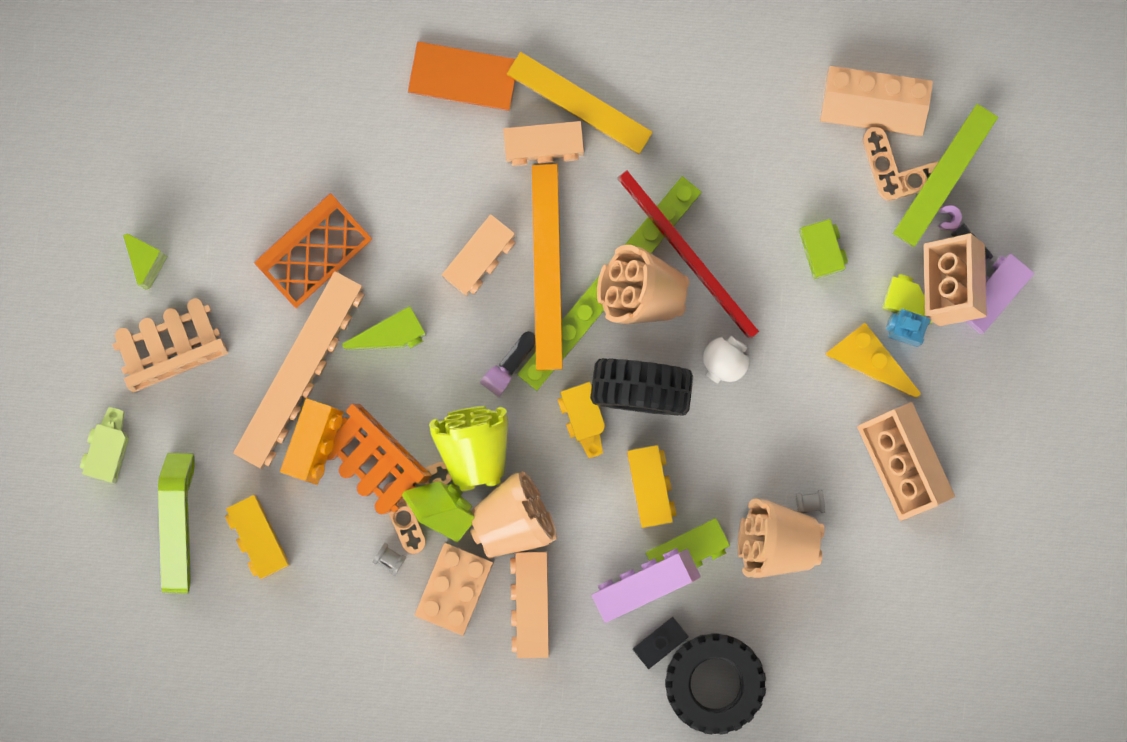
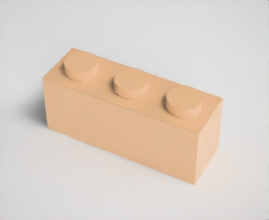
M581 121L503 128L506 162H512V166L527 165V161L537 160L538 164L552 163L553 158H563V161L579 160V156H584Z
M490 214L443 272L442 277L465 296H468L470 292L475 294L482 286L483 282L481 279L486 272L491 274L500 262L497 259L502 252L507 254L516 242L513 240L515 233Z

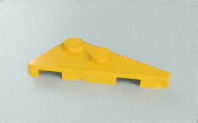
M866 323L862 324L825 353L827 357L837 360L854 370H858L881 383L894 387L900 392L915 398L921 395L920 391Z

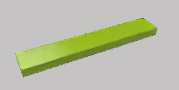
M976 103L892 234L913 248L917 245L999 118L998 116Z

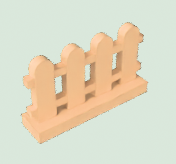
M194 298L187 304L189 313L180 316L176 309L169 308L163 314L165 322L156 326L152 319L144 318L139 323L141 332L132 336L131 332L126 328H120L116 331L115 338L117 342L112 345L115 351L120 350L126 366L121 369L124 375L129 374L124 380L127 388L132 393L229 354L222 339L216 338L221 336L218 328L215 330L212 328L207 315L212 312L209 305L204 306L201 300ZM192 320L198 336L189 340L183 323ZM168 330L174 346L165 350L159 333ZM142 340L145 341L150 355L144 359L140 358L135 343ZM199 344L202 345V346H200V347H198V348H195V349L192 348V347L197 346V345H199ZM175 354L178 355V356L173 357V358H171V359L168 358V357L173 356V355H175ZM151 364L154 365V366H151V367L146 368V369L144 368V367H146V366H148V365H151Z

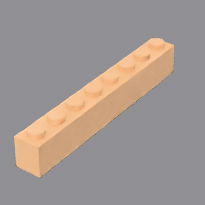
M334 271L233 454L260 469H264L265 465L268 467L271 465L276 456V453L273 451L277 443L282 444L289 433V430L286 429L290 420H296L302 409L299 406L302 398H308L314 388V384L311 383L316 374L320 376L327 364L324 361L328 352L333 353L340 340L336 337L341 329L346 330L352 319V316L349 315L354 306L358 308L365 296L362 293L364 288L360 284Z

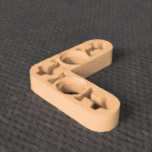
M872 127L863 136L864 149L879 195L884 200L891 201L919 193L927 180L923 170H927V175H929L939 162L898 173L885 131L878 127ZM871 133L881 136L878 146L880 150L885 148L886 152H879L872 156L871 152H875L876 147L873 142H868V139L871 138ZM879 157L887 158L890 163L889 169L886 171L878 170L875 166L876 159ZM893 172L894 176H890L889 181L891 185L897 186V189L894 190V195L884 192L883 188L887 186L885 178L880 180L879 176H886ZM911 174H917L921 177L922 184L920 187L913 188L908 184V177Z
M439 462L425 469L430 471L431 475L438 473V467H442L443 470L447 468L444 462ZM447 474V480L442 481L441 478H437L432 481H441L442 483L447 485L452 481L450 474ZM394 481L385 485L383 491L385 492ZM402 498L397 503L400 509L396 513L391 510L389 515L405 551L416 554L424 549L426 540L416 516L405 499ZM403 510L411 514V521L405 526L398 524L396 519L397 514ZM414 524L417 530H412L415 538L420 537L421 542L418 543L419 548L415 550L413 546H407V542L410 541L408 533L404 535L401 533V530L409 529Z

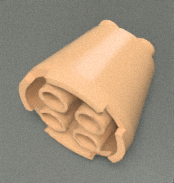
M623 245L615 250L616 254L609 264L603 265L598 280L597 299L598 303L603 305L606 313L605 318L609 321L619 324L668 321L684 314L689 278L641 247Z
M524 471L509 476L471 510L475 517L472 520L474 529L471 530V535L476 544L482 543L483 550L489 559L547 546L557 539L556 528L551 514L546 512V508L539 497L541 495L539 490Z
M755 498L748 503L750 510L746 518H741L737 545L738 557H743L745 567H743L742 572L746 577L763 578L812 569L814 565L821 564L822 551L820 546L821 539L825 533L824 524L818 523L813 517L766 499Z

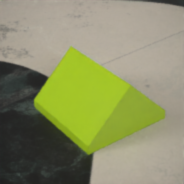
M124 234L123 238L137 285L145 290L150 289L168 256L132 235Z

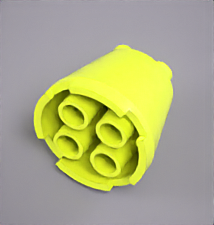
M486 406L464 408L447 413L448 416L442 421L433 419L429 423L432 439L453 483L459 485L461 491L472 490L475 488V485L486 484V486H495L501 483V477L505 474L508 416L505 408L498 407L496 408L497 411L486 409Z

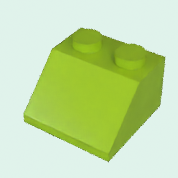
M438 481L406 490L402 494L420 523L456 542L466 533L472 525V520L475 518L471 511L472 505L461 496L463 492L453 484L448 486Z

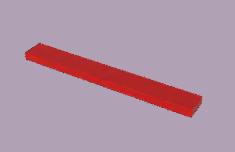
M628 170L619 175L617 180L746 337H754L759 330Z

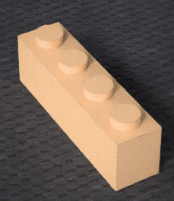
M547 552L515 553L516 558H511L510 560L511 574H516V584H511V600H516V610H511V625L517 626V637H512V652H517V658H549Z

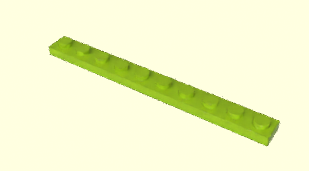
M681 176L657 207L674 227L702 192ZM647 217L625 245L641 247L652 254L665 237ZM599 276L562 320L563 360L604 312L603 305L598 303L597 299ZM535 352L517 375L534 390L538 391L555 370L537 371Z

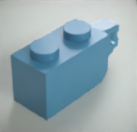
M901 309L889 317L886 330L890 331L888 338L919 347L924 342L923 338L931 319Z

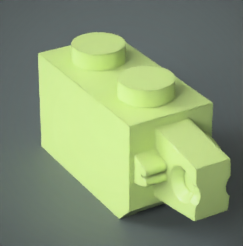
M108 407L101 424H97L95 429H91L88 437V443L91 444L88 454L84 453L80 468L83 469V475L111 483L117 482L129 441L127 433L122 431L124 411Z

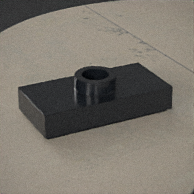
M672 616L632 650L649 670L689 638V636Z

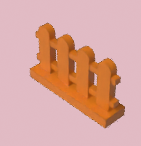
M351 404L346 410L350 417L349 419L347 417L342 418L343 425L335 435L333 450L328 455L327 460H334L338 456L343 461L339 467L340 476L351 478L356 474L361 479L357 485L359 495L369 496L374 492L379 497L375 503L377 513L387 514L391 510L396 513L400 509L397 503L403 498V492L416 488V483H426L432 475L361 404ZM362 428L368 433L367 436L361 432ZM356 437L361 443L348 456L343 449ZM380 446L386 451L385 454L379 450ZM374 455L379 461L366 474L361 467ZM398 464L404 469L403 473L397 468ZM392 473L397 479L384 492L379 485Z

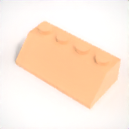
M830 66L826 76L820 122L868 129L878 127L884 131L923 136L930 106L933 81Z
M912 402L857 426L900 521L955 497Z

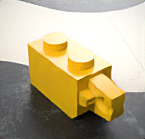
M590 382L561 391L562 398L557 399L562 414H568L570 422L566 424L570 438L576 437L577 442L581 443L588 459L603 454L600 434H602L605 428L598 405H594L590 399L592 388Z

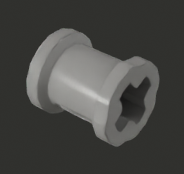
M818 490L814 494L802 495L801 493H796L798 512L803 514L814 511L825 513L823 490Z
M384 543L374 558L373 563H379L390 570L391 574L395 576L407 557L404 555L400 556L389 549L387 543Z

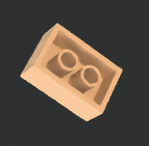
M971 233L924 244L925 317L931 319L938 326L987 317L985 244Z
M444 543L414 616L464 635L494 562Z

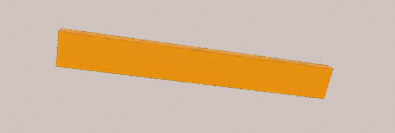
M558 164L532 165L536 370H563Z

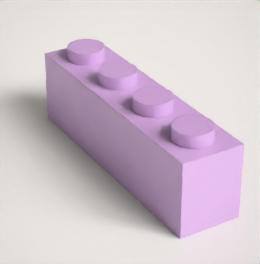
M675 548L663 554L664 560L658 563L655 559H652L642 564L643 570L635 573L634 569H631L619 575L621 580L613 583L612 579L598 585L599 591L592 594V598L604 622H609L701 578L688 549L678 552V549Z

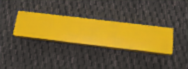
M521 51L507 73L511 78L638 155L653 133Z

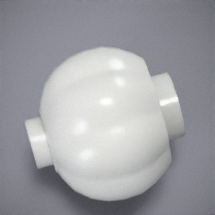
M732 335L729 339L718 337L710 341L703 353V363L708 370L706 376L717 384L721 380L734 382L741 379L748 371L750 365V357L745 353L748 347Z

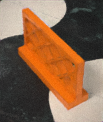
M329 193L254 261V264L285 298L297 308L333 275L334 271L337 272L372 238L338 200ZM336 209L344 215V227L329 226V215ZM326 219V226H318ZM347 220H348L355 228L347 227ZM314 229H325V244H309L310 232ZM328 229L344 230L343 245H328ZM347 230L358 231L365 238L357 246H346ZM307 236V242H306V244H305V243H299L301 240H303V239ZM295 246H306V262L290 261L291 250ZM309 247H325L324 263L309 262ZM328 248H343V257L339 263H327ZM346 248L353 249L349 254L346 255ZM288 253L287 261H279ZM276 263L287 264V278L275 279L268 270ZM290 264L305 265V280L289 279ZM308 265L324 266L323 277L319 281L308 280ZM327 266H334V267L327 273ZM279 282H286V290ZM289 282L305 283L304 294L297 301L289 294ZM308 283H313L314 285L307 291Z

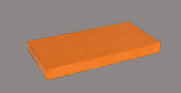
M417 41L408 93L510 111L515 79L508 76L507 73L515 59Z

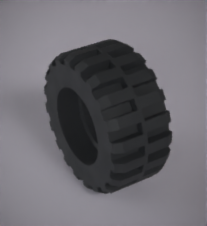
M602 358L598 359L594 364L590 399L594 405L613 409L684 416L690 410L694 376L691 370L677 366L637 360Z
M711 633L700 635L687 641L675 652L666 671V693L673 711L683 723L705 734L723 735L743 728L742 726L747 722L749 723L754 718L756 712L760 710L763 697L766 694V675L760 659L748 645L729 635ZM721 659L730 663L738 672L740 678L739 693L732 703L723 708L713 709L705 707L695 699L692 693V674L704 661Z

